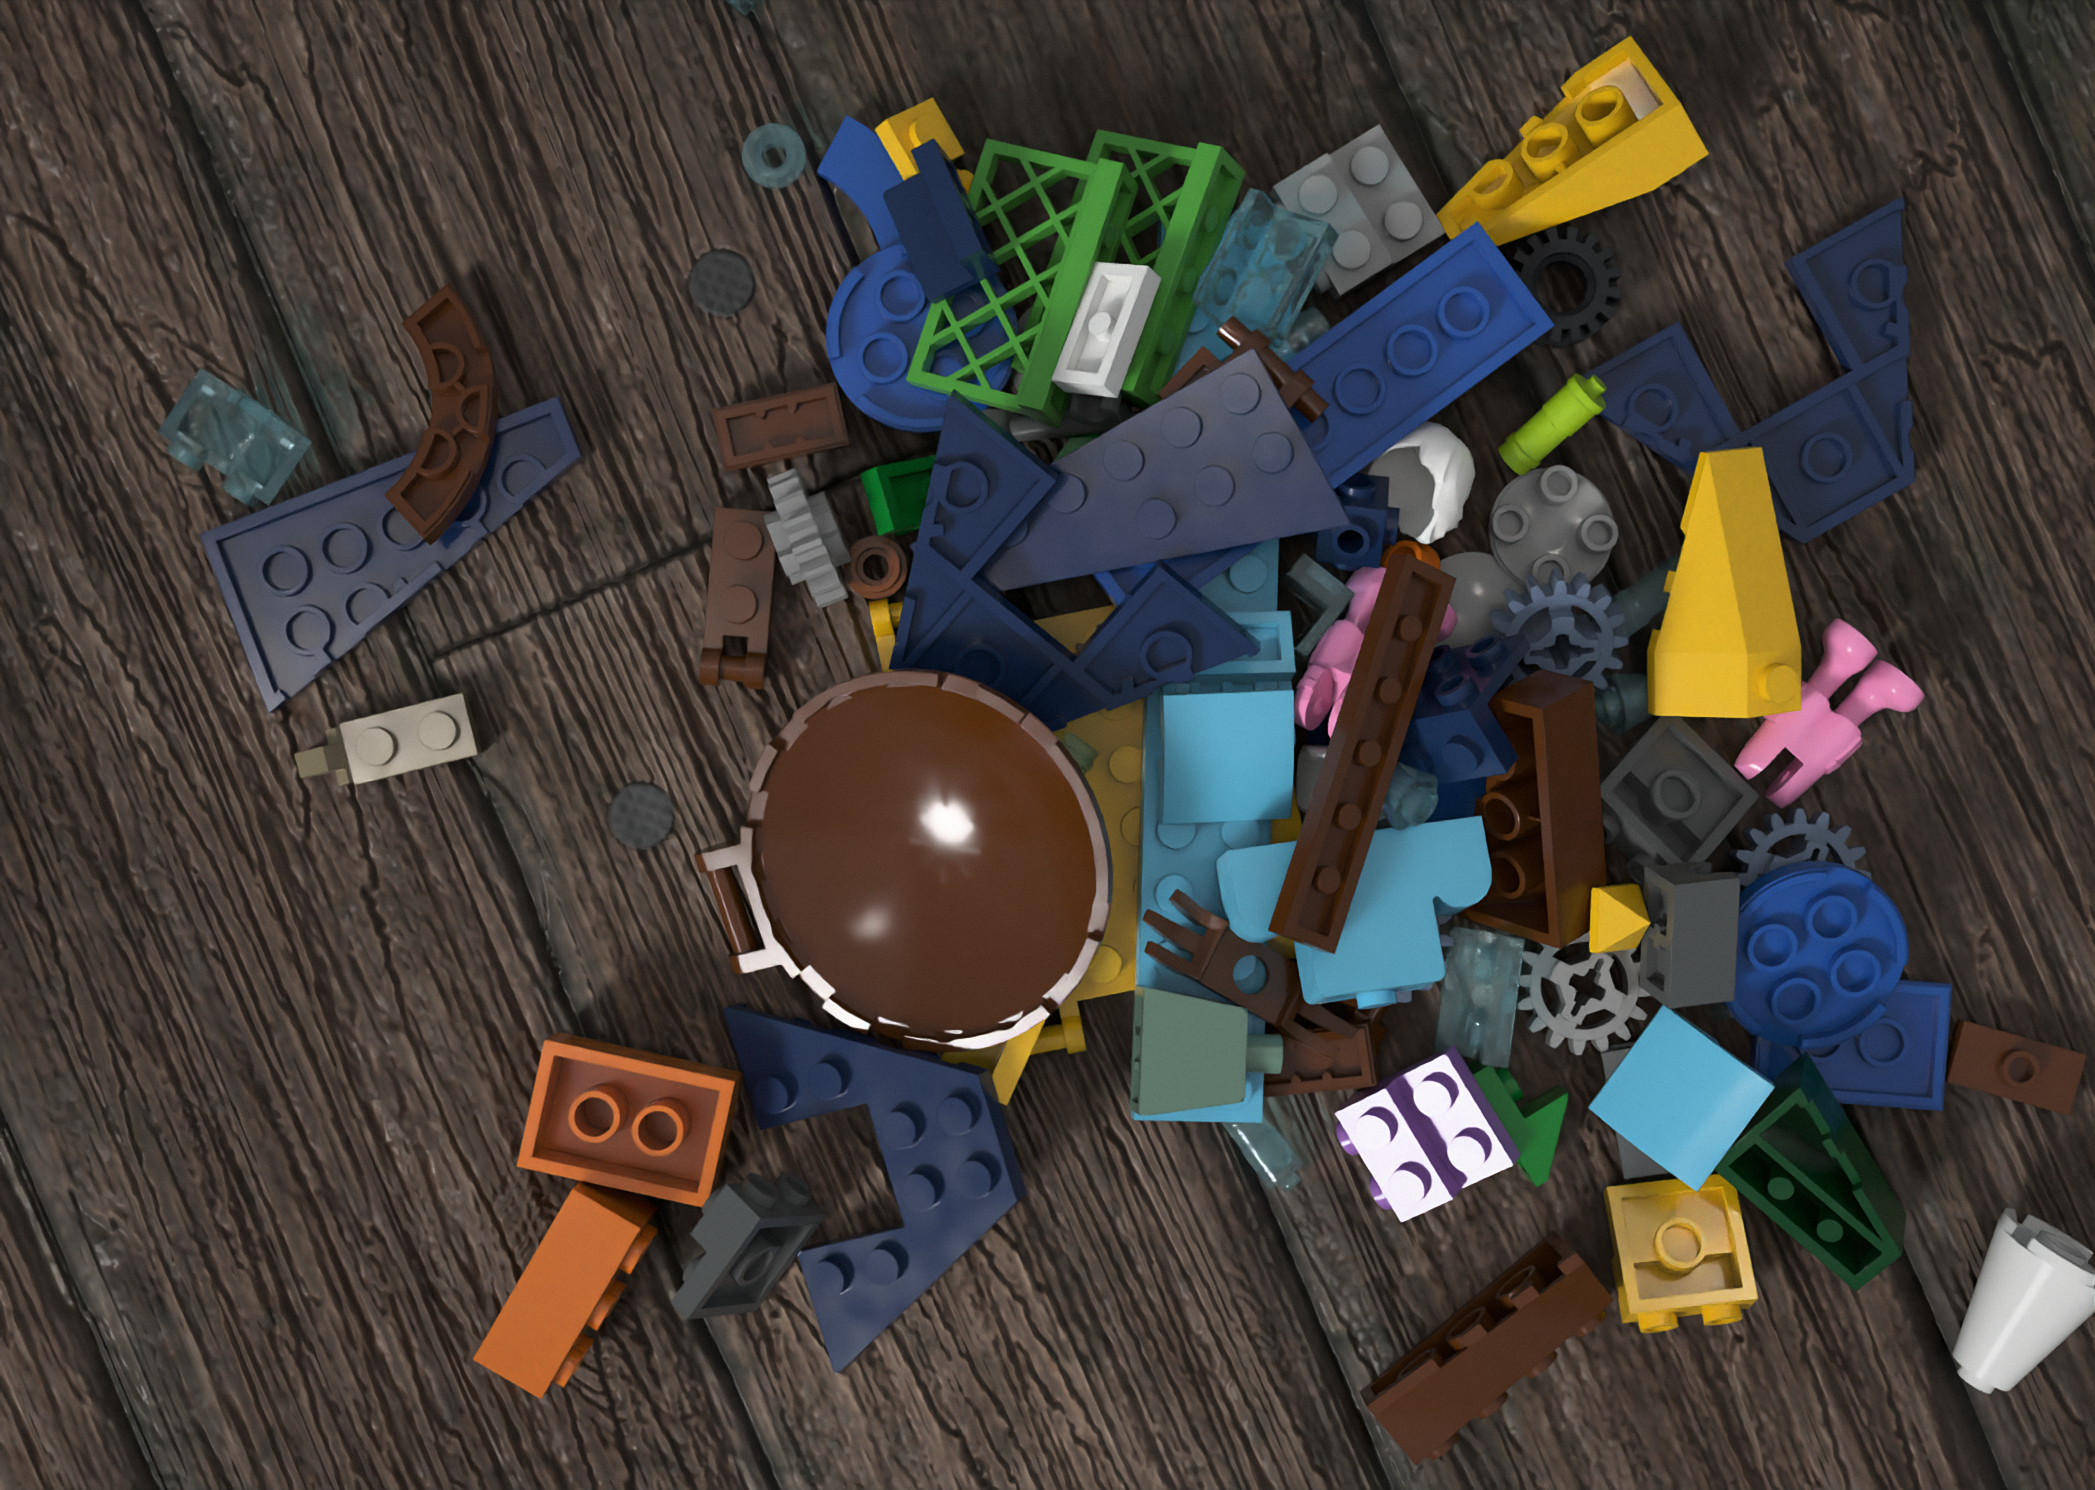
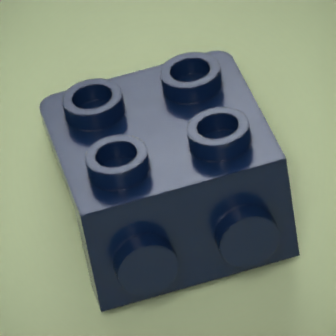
M1490 634L1470 645L1450 648L1449 645H1440L1434 648L1394 770L1407 790L1505 774L1510 770L1519 756L1487 704L1529 651L1531 646L1524 634L1502 638L1498 634Z

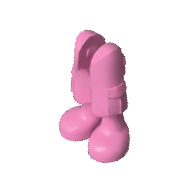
M1362 567L1359 570H1355L1345 584L1344 598L1349 605L1348 612L1344 620H1336L1333 625H1327L1314 651L1311 652L1307 670L1296 687L1297 691L1294 696V724L1307 730H1314L1320 725L1333 706L1328 723V735L1331 738L1386 568ZM1448 604L1436 642H1441L1448 638L1457 623L1456 613L1450 604Z
M1835 618L1824 629L1822 635L1824 653L1819 666L1807 683L1801 680V711L1764 716L1765 721L1745 744L1734 763L1737 770L1749 780L1767 767L1784 748L1788 749L1795 758L1776 777L1765 793V797L1781 809L1799 798L1824 774L1828 775L1840 768L1841 764L1862 745V733L1858 726L1864 720L1886 708L1899 712L1913 711L1925 698L1923 691L1902 671L1885 661L1875 660L1863 673L1854 689L1834 711H1831L1828 699L1849 677L1862 671L1878 654L1876 648L1866 637L1839 618Z

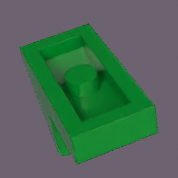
M936 455L877 466L860 473L878 536L894 533L895 536H903L919 531Z
M1482 1057L1469 1064L1467 1067L1521 1154L1516 1162L1523 1174L1536 1187L1548 1181L1569 1096L1568 1091L1556 1085L1518 1108L1515 1103L1524 1098V1095L1504 1065L1494 1070L1492 1065Z

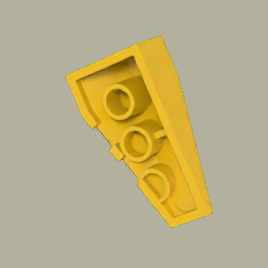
M1631 35L1576 71L1560 87L1565 97L1543 119L1533 115L1519 129L1524 139L1503 160L1495 159L1488 161L1436 214L1450 240L1478 221L1497 247L1651 192L1709 154L1683 106Z
M1752 446L1700 452L1680 529L1685 535L1676 572L1668 570L1663 589L1664 592L1670 593L1662 626L1660 630H1652L1647 649L1648 714L1654 716L1752 718L1801 711V642L1762 447Z

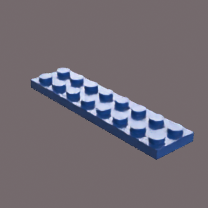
M1477 221L1286 362L1295 373L1302 369L1313 379L1315 383L1311 388L1330 404L1313 424L1294 407L1290 411L1332 487L1335 489L1555 325ZM1264 541L1162 561L1199 590ZM1157 562L1091 575L1114 606L1117 607Z

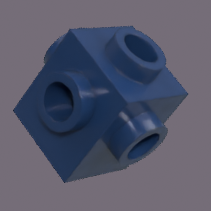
M1356 473L1334 489L1353 523L1351 525L1305 533V536L1317 537L1315 561L1328 562L1335 568L1348 571L1359 570L1362 567H1380L1382 546H1395L1400 508L1388 506L1389 477Z

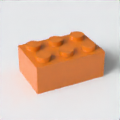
M556 1032L544 1039L516 1167L703 1207L709 1196L718 1189L743 1074L734 1070Z
M580 1181L569 1193L473 1360L539 1399H542L554 1382L564 1388L573 1373L575 1374L594 1342V1339L585 1334L586 1330L590 1327L598 1331L627 1286L617 1279L621 1270L630 1275L637 1263H640L657 1235L659 1229L650 1225L649 1222L658 1207L633 1192Z

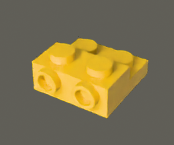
M1720 1174L1709 1175L1698 1192L1680 1179L1606 1187L1603 1195L1614 1250V1257L1611 1263L1622 1323L1638 1322L1641 1333H1655L1679 1327L1677 1317L1702 1314L1704 1325L1708 1326L1729 1324L1743 1319L1741 1309H1749L1758 1300V1294L1737 1189Z

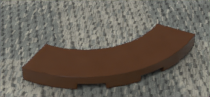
M449 282L401 323L417 346L424 362L428 387L432 392V413L429 428L424 430L421 443L414 458L398 481L384 494L386 499L430 546L452 525L476 490L488 463L498 419L496 370L489 345L470 308Z

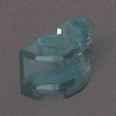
M200 368L157 431L171 441L165 449L166 452L198 472L205 462L227 476L221 487L252 508L255 507L259 500L270 505L312 443L310 438L287 425L288 422L241 390L233 389L218 379L213 373L203 368Z

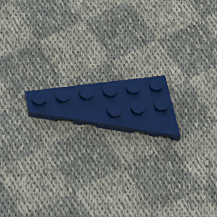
M1252 348L1048 465L1058 474L1057 481L980 568L976 575L997 592L1157 562L1159 559H1173L1351 525L1353 522L1256 348ZM916 542L910 545L913 552L915 551Z
M556 396L497 419L494 443L487 466L476 490L452 525L431 546L384 496L406 471L417 450L200 534L268 713H276L584 459L566 408L560 397Z

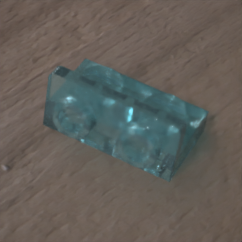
M1250 188L1240 207L1230 217L1227 232L1210 264L1201 272L1192 300L1217 328L1220 329L1234 315L1251 332L1258 328L1272 341L1269 346L1280 349L1339 234L1330 223L1278 208L1264 191Z
M1452 927L1449 930L1448 936L1454 938V945L1447 946L1445 962L1448 966L1442 980L1434 1049L1440 1052L1455 1045L1459 1054L1463 1057L1474 1058L1482 1065L1508 1068L1525 939L1509 933Z

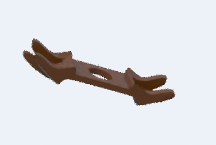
M1175 889L1169 901L1194 925L1206 928L1204 936L1147 909L1142 920L1180 951L1194 955L1191 962L1164 947L1148 941L1144 952L1170 971L1199 983L1235 1005L1247 1008L1249 1013L1274 1026L1284 1036L1335 1060L1340 1049L1294 1022L1295 1016L1347 1038H1354L1357 1032L1356 1027L1319 1004H1308L1304 1000L1298 965L1261 943L1247 942L1237 937L1229 928L1230 923L1205 910L1179 889ZM1248 955L1257 957L1263 963L1266 971L1263 986L1252 994H1246L1239 990L1233 979V970L1236 963ZM1356 999L1338 1001L1358 1008Z

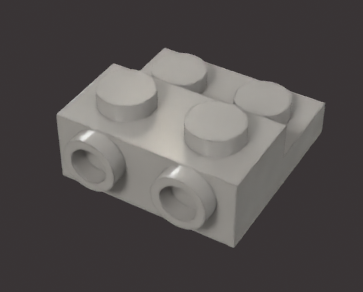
M1379 124L1330 155L1327 152L1275 184L1269 194L1273 204L1268 206L1267 210L1272 222L1281 225L1288 239L1293 236L1295 237L1307 257L1300 262L1307 279L1318 294L1328 291L1335 303L1442 238L1446 233Z

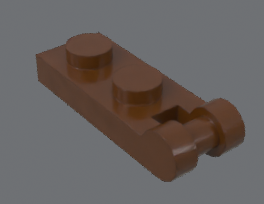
M715 507L704 640L699 670L700 685L720 686L721 680L744 682V688L765 689L777 565V551L763 515L770 513V511ZM726 636L748 638L746 657L724 655Z

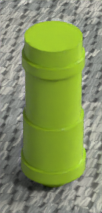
M1577 373L1567 380V384L1542 405L1540 411L1520 429L1512 432L1506 438V441L1498 447L1499 454L1505 463L1514 472L1524 476L1531 469H1535L1541 464V460L1568 436L1571 437L1593 416L1599 415L1606 408V403L1601 395L1607 390V387L1602 380L1594 374L1589 379H1585Z

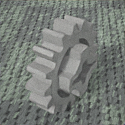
M796 467L768 478V487L777 510L765 514L763 517L786 576H789L792 585L806 580L811 595L820 609L848 598L847 589L838 566L851 562L852 558L824 491L809 497L804 481L801 479Z
M1588 932L1570 943L1587 942L1586 946L1582 945L1578 955L1563 960L1552 957L1560 949L1537 942L1539 947L1534 953L1529 950L1519 949L1516 955L1527 963L1528 967L1526 972L1511 974L1510 981L1525 987L1526 994L1513 1000V1004L1519 1010L1532 1009L1533 1014L1525 1023V1027L1529 1031L1535 1033L1546 1026L1548 1027L1545 1036V1043L1556 1049L1564 1038L1567 1037L1569 1050L1575 1055H1582L1586 1040H1591L1596 1050L1606 1052L1609 1050L1607 1035L1614 1033L1626 1041L1631 1038L1630 1031L1625 1025L1629 1017L1645 1021L1647 1014L1640 1007L1636 1006L1638 997L1651 995L1639 986L1640 959L1632 960L1630 956L1636 948L1592 953L1589 952ZM1614 959L1619 966L1622 976L1621 992L1615 989L1609 971ZM1573 974L1579 976L1587 974L1586 979L1594 984L1590 995L1585 993H1578L1576 995L1577 990L1569 985ZM1542 977L1549 980L1555 998L1550 1007L1551 1013L1548 1011L1542 998ZM1602 1009L1611 1012L1607 1017L1595 1024L1577 1026V1024L1581 1025L1587 1014Z

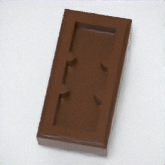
M836 382L711 409L724 470L727 474L851 447L839 388Z
M1371 1019L1346 1021L1357 1028L1353 1039L1317 1025L1302 1026L1340 1049L1335 1060L1284 1036L1278 1029L1265 1030V1034H1279L1282 1036L1283 1064L1280 1074L1264 1073L1263 1097L1377 1086L1380 1082Z
M1957 1019L1947 1055L1945 1081L2070 1116L2087 1054Z

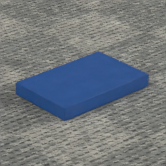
M1899 979L1892 996L1885 1004L1888 1010L1881 1018L1861 1034L1831 1047L1800 1050L1797 1046L1782 1045L1757 1035H1752L1749 1066L1772 1081L1807 1051L1838 1103L1943 1111L1952 984Z

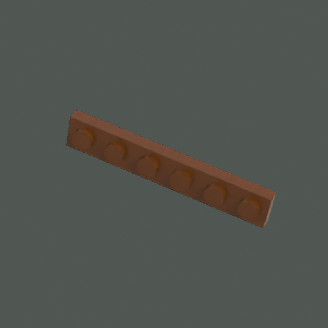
M1391 554L1268 928L1270 932L1321 952L1331 954L1336 952L1457 579L1409 554Z

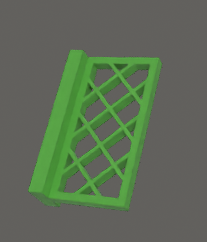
M1097 129L1086 161L1098 164L1099 158L1109 160L1111 151L1130 154L1137 168L1131 172V175L1139 187L1143 184L1145 185L1154 204L1128 220L1120 243L1123 245L1132 265L1149 266L1162 278L1120 390L1122 392V399L1129 400L1138 408L1147 409L1160 402L1157 395L1173 376L1246 172L1222 146L1199 142L1197 149ZM1143 157H1145V158H1150V159H1152V160H1150L1149 162L1145 163V160H1144ZM1175 164L1189 166L1190 168L1183 187L1162 199L1153 178ZM1079 179L1069 207L1081 201L1087 180ZM1161 220L1166 230L1161 247L1141 259L1132 237ZM1071 223V224H1069L1068 226L1065 227V229H1066V231H1067V233H1068L1069 235H1070V231H1071V228H1072L1073 223ZM1060 235L1057 238L1047 269L1061 262L1065 245ZM1053 283L1045 287L1048 295H1050ZM1038 293L1024 332L1041 322L1045 306ZM1033 344L1025 348V351L1027 352L1028 356L1030 355ZM1016 353L1011 367L1023 374L1025 368Z
M986 139L968 197L981 226L983 227L999 218L1011 241L993 252L998 265L1018 255L1030 280L999 298L988 278L980 281L990 303L961 320H958L951 306L954 295L937 304L931 303L906 378L912 386L950 395L953 389H955L970 401L1027 415L1036 423L1060 428L1071 393L1064 392L1051 379L1095 262L1114 263L1139 188V185L1125 164L1104 158H1099L1098 164ZM999 161L1023 165L1031 181L999 200L991 186ZM1034 168L1047 172L1038 177ZM1068 176L1087 180L1081 201L1057 214L1045 190ZM1038 194L1050 219L1018 237L1006 213ZM988 197L991 205L984 208L986 199ZM1073 223L1072 228H1071V231H1070V235H1069V234L1067 233L1065 227L1068 226L1069 224ZM1058 232L1065 245L1061 262L1038 275L1025 250ZM1053 283L1050 295H1048L1045 287ZM1037 292L1045 306L1041 322L1018 336L1005 310ZM998 316L1010 341L978 359L966 333ZM946 319H948L951 326L943 330ZM958 338L970 364L948 377L929 373L936 350ZM1033 344L1030 355L1028 356L1027 352L1025 351V348ZM1017 353L1025 368L1017 395L994 390L985 371ZM977 376L982 386L967 383V381Z

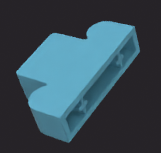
M1482 816L1375 830L1335 954L1321 952L1293 941L1303 998L1308 1004L1315 1005L1356 999L1358 1009L1388 1006L1397 1003V992L1422 989L1441 980L1445 976V964L1436 916H1451L1478 903L1487 894L1492 883V869ZM1297 841L1227 850L1215 861L1224 916L1226 921L1230 923L1229 928L1237 937L1247 942L1263 943L1278 936V934L1268 931Z

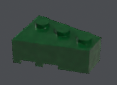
M1805 1051L1772 1080L1775 1088L1714 1170L1853 1290L1858 1291L1902 1255L1907 1214L1808 1052Z

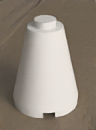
M2006 1208L1998 1219L1952 1353L1955 1360L1961 1365L1957 1370L1959 1376L1973 1387L1988 1394H1991L1995 1388L2010 1391L2095 1312V1269L2088 1264L2093 1252L2069 1235L2030 1214L2027 1215L2022 1224L2018 1223L2016 1209Z

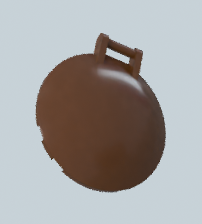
M902 668L862 674L818 694L792 714L793 717L785 724L776 738L767 744L755 766L747 788L752 790L748 805L747 822L741 826L740 838L706 847L693 854L699 872L707 873L733 949V952L728 957L734 974H744L782 964L793 979L799 975L809 988L825 1001L822 1008L843 1023L865 1035L874 1031L891 1039L904 1042V1048L913 1050L962 1052L982 1049L1014 1038L1046 1019L1071 995L1091 967L1103 941L1110 915L1113 893V866L1104 818L1092 788L1067 748L1045 724L1007 695L972 679L938 670ZM733 865L738 866L763 940L761 943H757L732 869Z

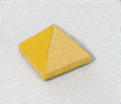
M1629 883L1592 887L1589 952L1604 953L1637 948L1650 925V919L1639 884Z

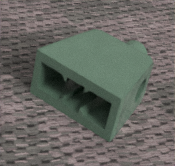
M1135 985L1130 1109L1138 1115L1149 1116L1240 1103L1245 1098L1246 1073L1280 1074L1283 1064L1282 1036L1279 1034L1248 1033L1247 1008L1151 986Z

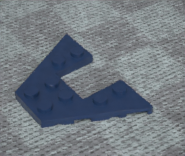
M1902 196L1784 262L1845 372L1844 375L1740 432L1678 321L1582 375L1585 379H1589L1594 374L1607 387V390L1601 395L1606 403V408L1599 415L1692 477L1695 473L1700 452L1752 446L1762 447L1779 534L1796 546L1809 542L1914 483V451L1910 447L1909 431L1913 426L1912 399L1908 400L1907 381L1910 332L1909 310L1905 307L1904 286L1908 278L1907 265H1903L1901 211L1905 209V201Z
M953 389L947 400L946 412L889 669L917 668L938 670L983 683L1007 695L1029 710L1052 732L1067 727V722L1104 708L1107 711L1147 697L1155 689L1167 684L1184 683L1194 679L1196 673L1248 654L1249 657L1257 655L1261 650L1260 641L1161 559L1157 561L1075 654L977 576L976 573L1055 484L1058 474L962 394Z
M735 1003L723 1008V1012L759 1129L763 1130L867 1103L902 1216V1224L811 1244L801 1249L798 1253L834 1374L840 1373L850 1366L875 1339L900 1318L904 1311L919 1300L947 1273L946 1271L970 1248L975 1246L1004 1215L1008 1214L1027 1195V1191L989 1069L965 1062L957 1064L943 1061L938 1055L928 1052L900 1050L878 1044L875 1038L839 1028L826 1030L813 1026L809 1020L798 1017L786 1019L746 1008V1003Z

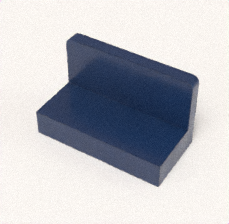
M933 138L911 150L920 173L886 190L883 198L926 298L931 303L937 304L1001 270L953 161Z

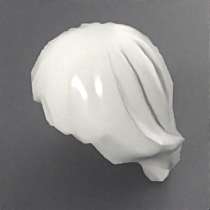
M1427 421L1358 471V473L1389 477L1388 506L1400 508L1398 522L1400 532L1405 536L1408 534L1423 544L1433 543L1435 540L1443 538L1453 528H1458L1459 521L1463 515V505L1469 497L1475 477L1473 457L1466 445L1448 428L1441 424Z

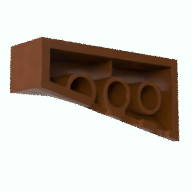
M1540 669L1496 692L1489 701L1490 710L1519 758L1507 773L1487 776L1485 793L1476 798L1474 816H1482L1492 869V883L1487 894L1478 903L1461 911L1460 917L1562 949L1590 931L1592 887L1607 886L1593 681Z
M1553 1230L1361 1390L1360 1394L1366 1407L1415 1465H1418L1426 1457L1430 1460L1438 1459L1456 1444L1460 1437L1457 1431L1475 1416L1479 1419H1484L1496 1412L1508 1399L1509 1395L1506 1390L1524 1375L1528 1378H1533L1545 1371L1557 1358L1558 1354L1555 1349L1573 1334L1577 1337H1582L1593 1331L1607 1315L1604 1308L1614 1300L1581 1257Z

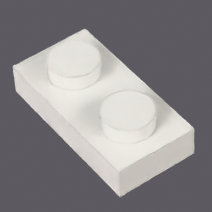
M1095 262L1051 381L1064 392L1118 398L1162 278L1149 266Z

